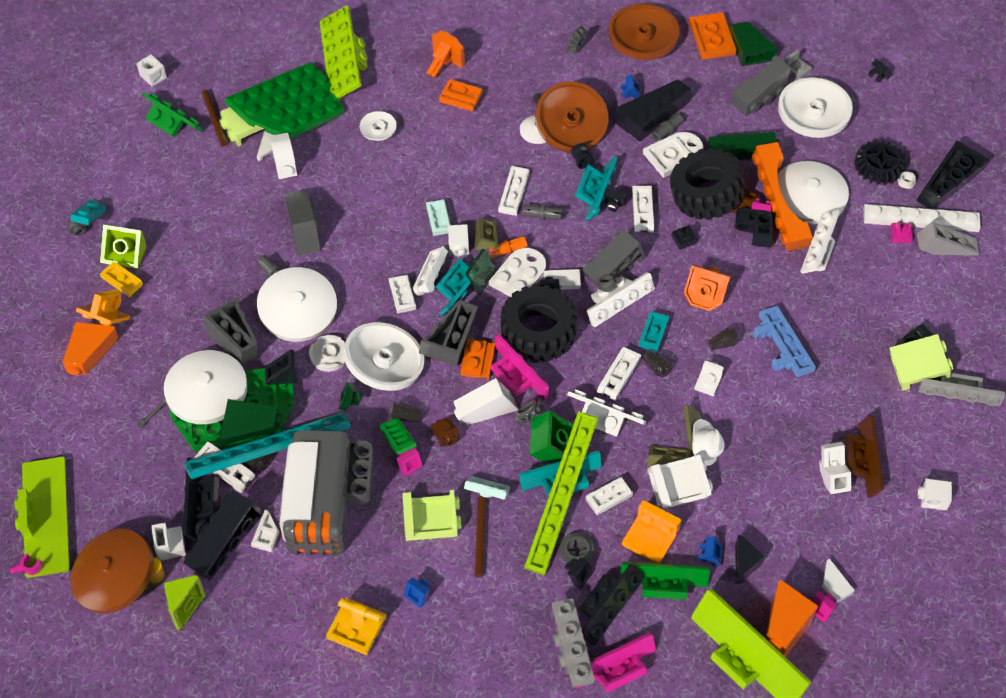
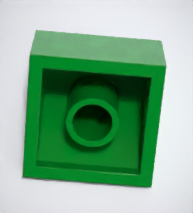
M550 410L532 418L530 455L542 462H560L574 424Z

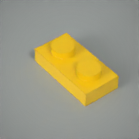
M114 261L100 273L103 280L129 298L143 286L141 279Z

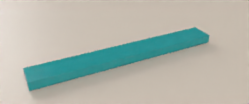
M341 412L184 463V466L190 478L194 479L287 449L292 443L293 433L296 431H343L351 428L350 421Z

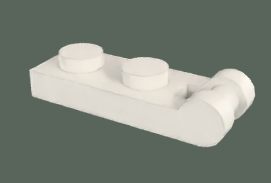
M633 186L634 233H640V231L653 233L651 186ZM640 220H647V223H640Z
M444 247L429 252L413 286V293L416 296L434 291V281L437 279L438 272L445 263V257L448 253Z
M623 347L600 383L597 393L601 395L606 394L610 396V399L616 401L639 363L641 355ZM612 384L615 385L614 389L608 387V385Z
M207 442L197 453L195 459L221 450ZM242 464L213 472L240 493L246 489V484L255 477V474ZM237 473L242 475L239 480L235 477Z

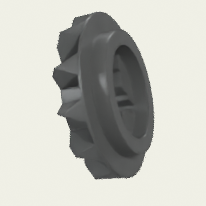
M580 26L571 34L568 41L569 52L574 54L582 48L588 33L585 27Z
M532 399L523 404L515 413L514 420L517 424L526 423L533 417H536L544 406L540 399Z
M574 533L566 536L561 541L559 553L562 560L566 562L573 561L577 563L580 557L587 559L589 562L593 558L594 545L587 536ZM575 543L578 549L581 550L578 556L575 555L574 551H572L575 547Z

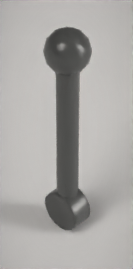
M164 397L162 402L147 417L137 422L139 428H144L146 422L167 404L166 398Z

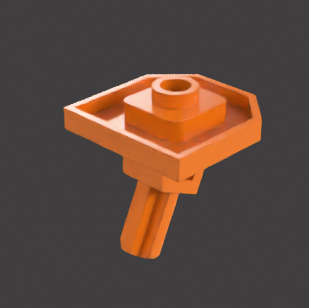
M442 30L435 32L432 35L433 57L435 59L427 70V74L431 77H436L443 64L447 65L449 62L463 68L465 58L464 47L456 37Z
M693 264L684 294L690 305L711 311L722 305L731 276L720 273L717 266L707 269Z

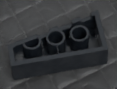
M678 79L616 107L614 123L641 142L660 127L663 121L669 120L675 113L689 104L691 88Z

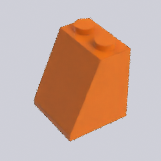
M780 580L772 599L765 639L786 657L811 625L818 606Z

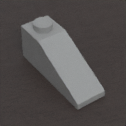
M931 222L917 233L919 249L934 255L979 254L976 238L938 223Z

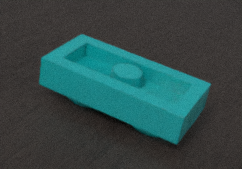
M88 200L71 213V221L89 225L106 211V204L99 203L97 200Z
M650 311L639 341V347L658 352L669 322V316Z

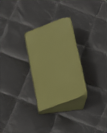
M478 217L474 226L475 250L498 247L496 222Z
M684 405L689 450L693 451V425L696 420L702 419L700 412L689 405Z
M650 445L647 468L649 469L657 464L663 465L691 458V450Z

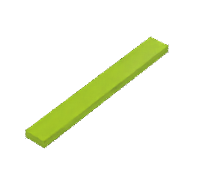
M580 411L577 413L524 569L545 576L598 420L597 417Z

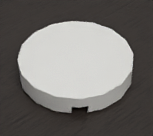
M335 335L319 337L317 341L310 345L309 357L311 363L321 371L330 372L340 369L346 364L343 354L346 342Z

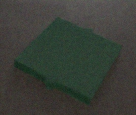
M481 249L465 273L479 295H481L487 284L489 285V280L497 271L485 249Z

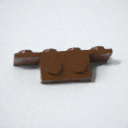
M869 415L858 424L859 436L847 434L843 439L847 468L851 471V475L865 479L867 497L872 498L884 490L875 420L873 415Z

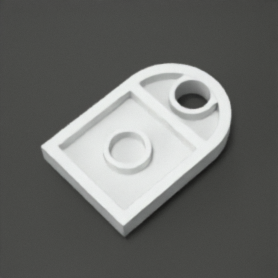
M680 132L644 148L643 154L660 175L665 178L671 175L674 166L679 164L681 158H686L689 153H695L699 149H703V144L694 134ZM693 143V144H695L696 146H695V147H690V146H688L687 144Z
M518 249L507 258L489 280V286L512 297V293L518 290L520 292L521 288L526 286L530 288L539 282V279L543 277V271H546V260L535 249ZM532 256L537 258V260L530 262L527 258Z

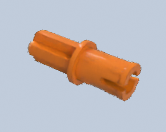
M524 236L510 241L504 240V243L498 244L497 248L488 250L489 252L497 250V252L490 254L491 258L494 259L507 253L510 255L513 251L527 247V241Z

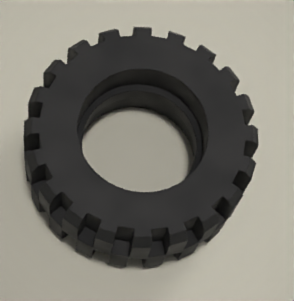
M708 148V150L699 149L698 152H691L686 158L683 157L679 160V164L674 166L670 175V186L675 204L682 213L691 218L693 216L699 220H702V218L711 220L713 217L720 218L723 214L730 213L733 207L736 208L744 197L745 182L741 165L736 157L729 152L725 153L722 149ZM719 180L718 183L710 187H696L704 181Z
M538 284L532 285L530 288L528 286L523 287L520 292L517 290L512 293V297L506 299L505 305L502 306L501 336L503 339H507L511 347L522 355L523 360L533 359V362H539V360H544V362L551 361L552 357L555 359L561 357V353H566L570 346L573 345L576 336L577 311L575 310L574 303L571 300L569 301V297L565 293L561 294V290L557 288L551 289L548 285L539 287ZM533 315H543L551 318L556 325L546 331H533L523 326L521 322Z

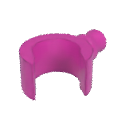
M27 553L21 558L19 564L10 567L11 574L24 571L28 575H35L41 571L43 563L39 558L33 567H26L31 559Z

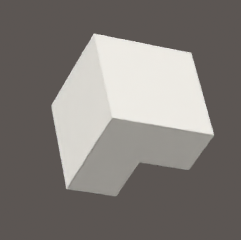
M165 523L152 525L154 549L160 561L186 555L181 526L167 529Z

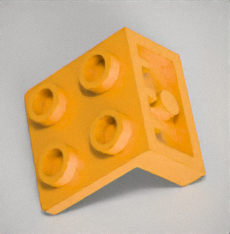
M643 500L638 509V516L623 539L622 546L656 564H660L680 530L681 519Z

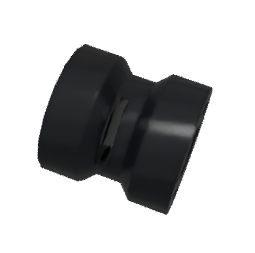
M579 143L571 149V155L576 159L575 163L579 169H584L586 166H591L594 163V157L589 153L590 149L586 143Z

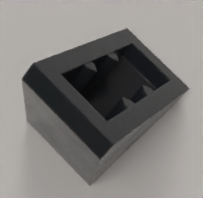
M290 349L265 366V384L298 383L297 362L294 350Z
M742 535L737 536L735 543L736 584H741L762 566L764 556Z

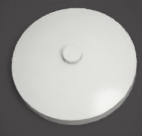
M803 78L790 83L782 91L778 103L779 115L790 129L801 135L815 138L832 136L842 131L848 125L853 110L851 99L846 91L839 85L821 78Z
M801 161L786 166L777 174L779 188L786 204L803 222L807 221L808 224H818L823 213L838 210L840 215L847 205L849 198L847 183L835 169L828 165L814 161Z
M302 267L283 269L270 276L262 285L257 298L258 315L264 327L274 336L291 342L307 341L321 335L332 324L337 311L336 293L331 283L314 270Z
M380 322L363 324L349 334L344 346V360L348 369L361 382L376 389L395 391L407 388L416 382L424 367V355L419 354L420 345L416 339L405 330L391 324Z
M215 350L198 351L183 357L173 365L164 382V395L171 411L180 419L193 424H211L223 420L227 400L244 401L247 393V378L241 364L229 354Z

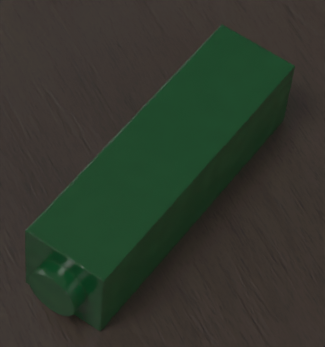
M775 132L710 136L707 150L708 148L722 149L725 153H731L738 160L752 159L756 146L778 142L780 146V141L776 139Z

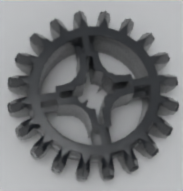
M874 140L873 143L868 141L866 145L862 144L854 160L858 176L863 175V180L869 179L870 184L874 181L877 183V186L880 182L885 186L888 182L893 184L895 180L898 181L897 179L900 178L906 166L905 155L902 154V150L897 149V145L892 146L890 142L884 143L883 140L881 142Z

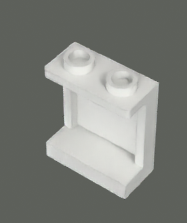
M700 454L663 465L657 464L647 469L657 505L660 509L701 500L712 495L713 486L711 480L706 477V463L704 459H701Z

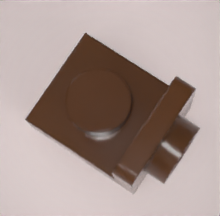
M745 189L743 199L736 208H732L731 212L736 214L739 208L751 209L752 203L756 201V198L760 199L761 195Z
M450 417L431 424V429L440 447L452 446L460 440V431L458 427L455 428Z

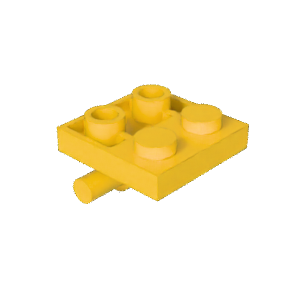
M347 597L345 599L341 598L338 604L341 608L326 637L328 640L368 655L387 618L386 613Z

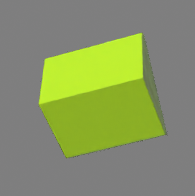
M104 224L100 263L111 264L114 261L120 266L138 269L147 247L142 230Z
M196 575L164 583L169 612L176 629L181 631L205 597L201 581Z

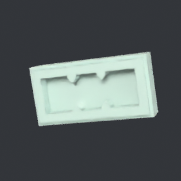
M445 200L426 202L433 236L448 234V226H451Z
M470 476L464 486V489L478 492L481 496L487 498L493 496L505 500L510 492L508 485Z

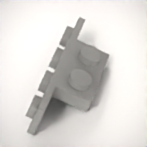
M950 373V378L942 375L940 376V381L923 378L918 390L919 393H925L926 395L979 402L990 406H1001L1006 395L1003 391L982 388L983 378Z
M567 599L553 602L552 610L556 622V633L553 634L555 647L560 648L561 654H558L560 667H565L566 675L569 674L573 687L593 684L595 679L574 600Z

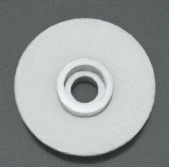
M372 112L362 118L360 131L367 139L374 141L385 140L395 133L396 121L393 116L386 112Z
M535 115L523 120L520 125L521 136L530 143H546L537 129Z

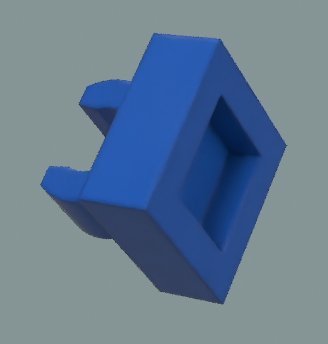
M632 74L626 76V83L620 85V88L624 91L621 95L624 98L632 96L636 99L640 97V84Z
M715 536L706 537V543L699 544V548L705 551V553L699 554L698 558L703 562L709 561L713 566H722L723 545Z
M412 577L407 582L403 596L417 607L422 608L426 604L430 591L427 587L431 583L425 578L417 581Z

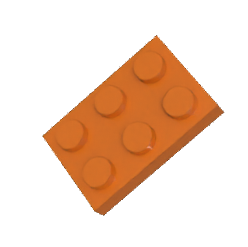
M723 12L689 17V25L701 60L736 55L737 50Z

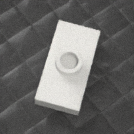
M408 275L388 278L397 314L416 310Z
M621 476L586 495L585 499L595 514L599 515L632 497L633 492Z

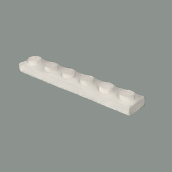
M865 204L863 208L864 223L891 225V223L910 222L911 227L925 228L931 222H935L959 231L979 232L981 228L980 215L977 212Z

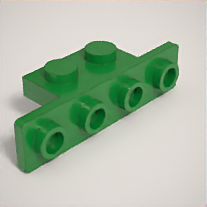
M152 92L150 95L142 93V96L154 103L145 119L171 136L175 137L184 122L201 132L204 131L199 126V121L192 117L187 119V114L179 109L174 111L172 109L173 105L166 101L160 102V97Z
M637 562L621 563L620 577L630 563L635 564L644 575L640 582L642 583V597L687 600V586H708L709 567Z

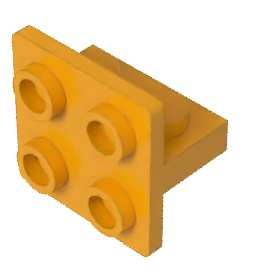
M118 290L94 294L92 304L80 306L76 309V312L81 313L83 317L100 320L99 323L106 326L122 323V321L130 319V315L117 311L121 305L122 294Z

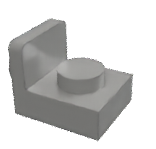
M795 50L792 54L789 53L784 59V62L791 67L790 75L797 80L803 79L812 71L811 66L799 59V50Z

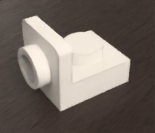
M704 361L694 390L714 396L722 378L724 367L719 366L715 362Z

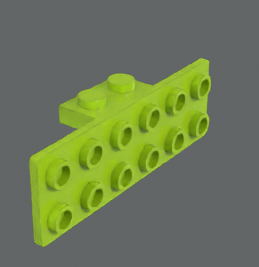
M347 5L320 21L326 72L332 84L330 91L339 98L361 87L359 69L364 71L368 68V57L365 53L366 44L361 37H358L353 32L350 7Z
M58 457L23 463V489L18 490V498L14 500L15 509L18 511V517L15 518L16 530H20L24 537V555L28 553L31 558L26 567H33L39 558L43 563L39 573L35 575L25 573L26 578L69 572L70 557L65 458Z
M712 589L706 591L691 619L721 646L713 652L710 658L742 689H745L757 680L775 698H801L810 686L811 681Z

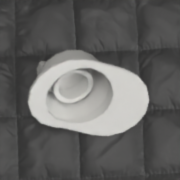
M699 419L693 425L692 450L694 456L700 454L701 459L705 460L706 466L712 465L724 450V440L720 432L713 428L708 421Z

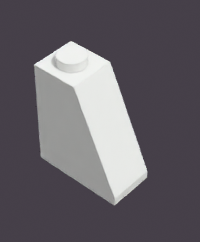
M496 378L453 401L456 407L454 410L456 417L467 425L518 410L513 394Z

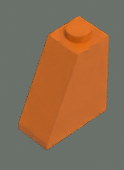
M76 322L62 361L66 372L71 375H87L118 341L119 337L115 326Z

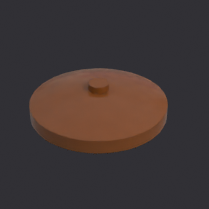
M633 4L620 9L614 14L609 23L608 35L611 44L621 54L638 60H653L667 55L675 48L679 39V25L675 17L664 8L652 4Z
M566 81L553 85L543 93L535 111V122L540 135L550 146L562 152L571 153V149L579 143H586L589 149H591L602 139L608 126L609 116L604 100L594 89L579 82Z
M129 529L109 530L92 539L79 553L72 568L70 580L71 590L75 599L89 611L98 614L114 613L132 604L143 593L153 573L154 557L149 543L138 533Z

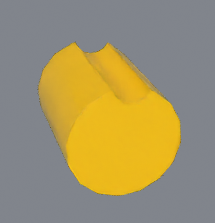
M154 558L153 573L150 581L153 584H157L164 579L165 571L161 561Z

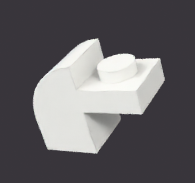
M288 133L269 136L278 178L283 179L297 176L295 159Z
M842 442L821 445L822 460H819V467L825 487L830 494L851 491V471L845 465V445Z

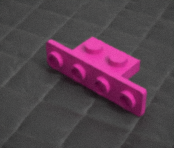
M500 334L496 335L495 348L504 358L492 364L491 371L515 397L532 387L543 400H546L549 393L548 383L536 374L535 369L523 360L522 355L511 347L507 339H503Z
M647 633L590 661L594 679L598 680L607 693L647 674L646 667L640 658L656 651L653 635Z

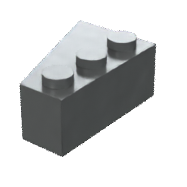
M777 55L772 58L773 62L766 68L762 66L759 69L760 73L755 78H748L733 91L731 104L745 117L757 112L763 105L770 104L776 97H780L782 91L787 86L791 67Z
M307 190L284 194L298 256L320 252L317 228H320L312 196H308Z
M623 229L620 233L614 235L612 241L607 246L599 250L598 255L593 260H589L585 264L583 272L586 278L598 287V279L604 275H612L614 279L620 277L619 274L625 269L630 271L633 268V263L639 259L643 261L646 257L641 244Z
M237 297L204 315V331L227 354L234 357L242 367L257 359L258 343L246 322L243 311L240 309Z
M459 300L444 316L443 320L438 325L436 324L431 333L421 341L419 354L457 366L475 320L478 306Z

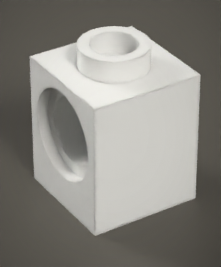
M152 55L136 63L140 76L152 87L167 78L164 66Z
M467 225L448 226L450 255L462 256L469 254Z
M925 479L923 486H919L918 499H921V507L947 510L952 501V482Z

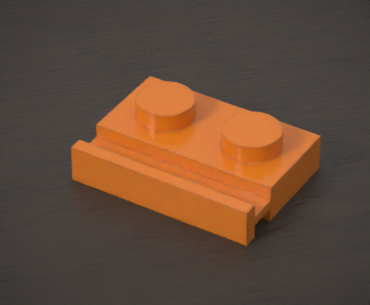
M449 79L442 91V95L439 97V102L473 112L474 107L483 94V89Z
M467 339L460 376L490 379L495 342L487 343V341Z

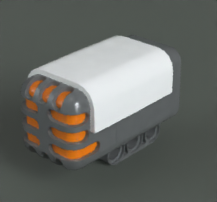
M302 430L293 433V440L288 446L279 523L283 540L286 542L287 549L291 554L298 556L299 552H306V556H311L312 553H319V556H325V553H332V556H339L343 552L346 541L348 505H365L371 499L374 465L371 443L364 440H351V438H348L347 433L340 431ZM361 471L366 472L365 474H358ZM359 490L365 491L363 493H356Z

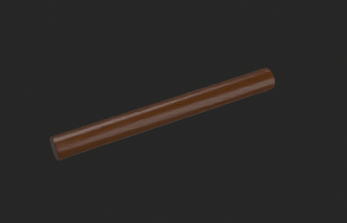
M203 90L201 93L220 145L226 146L228 143L208 90Z
M483 496L478 497L475 577H483L486 497Z

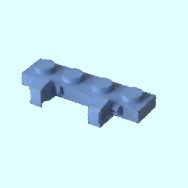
M775 306L760 311L759 317L762 323L754 328L752 335L755 340L767 336L769 339L773 338L781 351V358H774L771 363L774 371H780L784 368L787 370L792 369L796 377L814 372L816 366L779 307Z

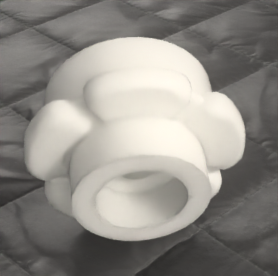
M903 172L900 178L897 179L899 186L902 188L911 189L916 184V177L911 172Z

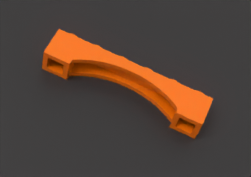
M779 143L756 146L752 160L753 164L757 165L758 178L763 182L764 195L768 196L769 205H772L771 212L775 216V226L777 229L779 228L781 233V243L785 245L787 251L809 247L813 236L807 221H801L791 211L779 188L777 170L781 167L784 158Z

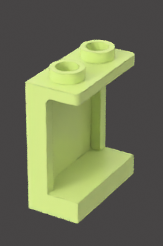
M230 107L220 111L222 118L220 124L224 130H228L231 142L235 141L238 147L242 146V138L264 129L257 125L255 127L248 125Z
M938 334L890 347V356L902 391L910 389V384L921 382L923 378L932 379L942 375L950 378V370H953V365L950 358L946 359L944 353L947 352L944 340L940 341Z
M450 490V495L422 498H412L411 492L403 493L406 541L458 537L457 529H461V517L456 516V510H459L460 506L459 497H454V490Z

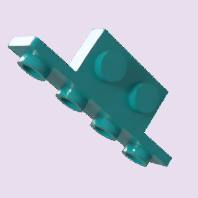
M615 156L606 163L602 173L590 165L584 169L574 196L590 205L585 216L587 221L593 216L596 217L601 210L599 205L605 198V189L610 185L612 181L610 176L617 168V165H615L617 157Z
M490 255L485 257L474 271L459 258L435 286L439 292L449 299L448 303L439 312L441 316L449 312L456 304L457 299L461 300L467 294L466 288L469 285L472 287L479 279L477 277L478 273H483L490 264L487 262L491 259Z
M599 451L585 455L573 492L589 488V483L584 473L601 468V455ZM561 461L520 473L519 478L522 491L543 486L547 497H549Z

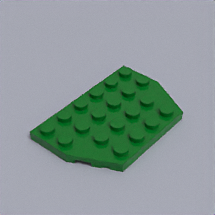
M311 62L228 96L225 101L248 125L262 127L266 129L267 133L272 135L288 133L289 139L338 118L343 114L339 97H336L330 91L332 86L330 79Z
M265 368L245 371L247 393L244 401L278 407L282 418L280 427L276 426L275 433L283 431L295 404L293 383L267 385L265 384ZM170 409L172 422L194 453L199 452L207 442H210L218 449H226L275 434L271 433L223 445L219 439L223 420L211 424H193L180 419Z

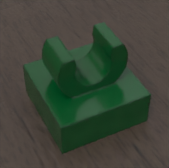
M346 382L343 387L338 409L347 410L349 405L358 406L359 401L361 402L362 393L353 392V383Z

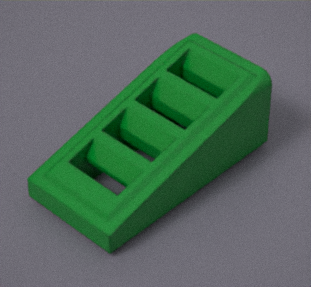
M397 417L380 425L383 438L397 455L416 447L415 441Z

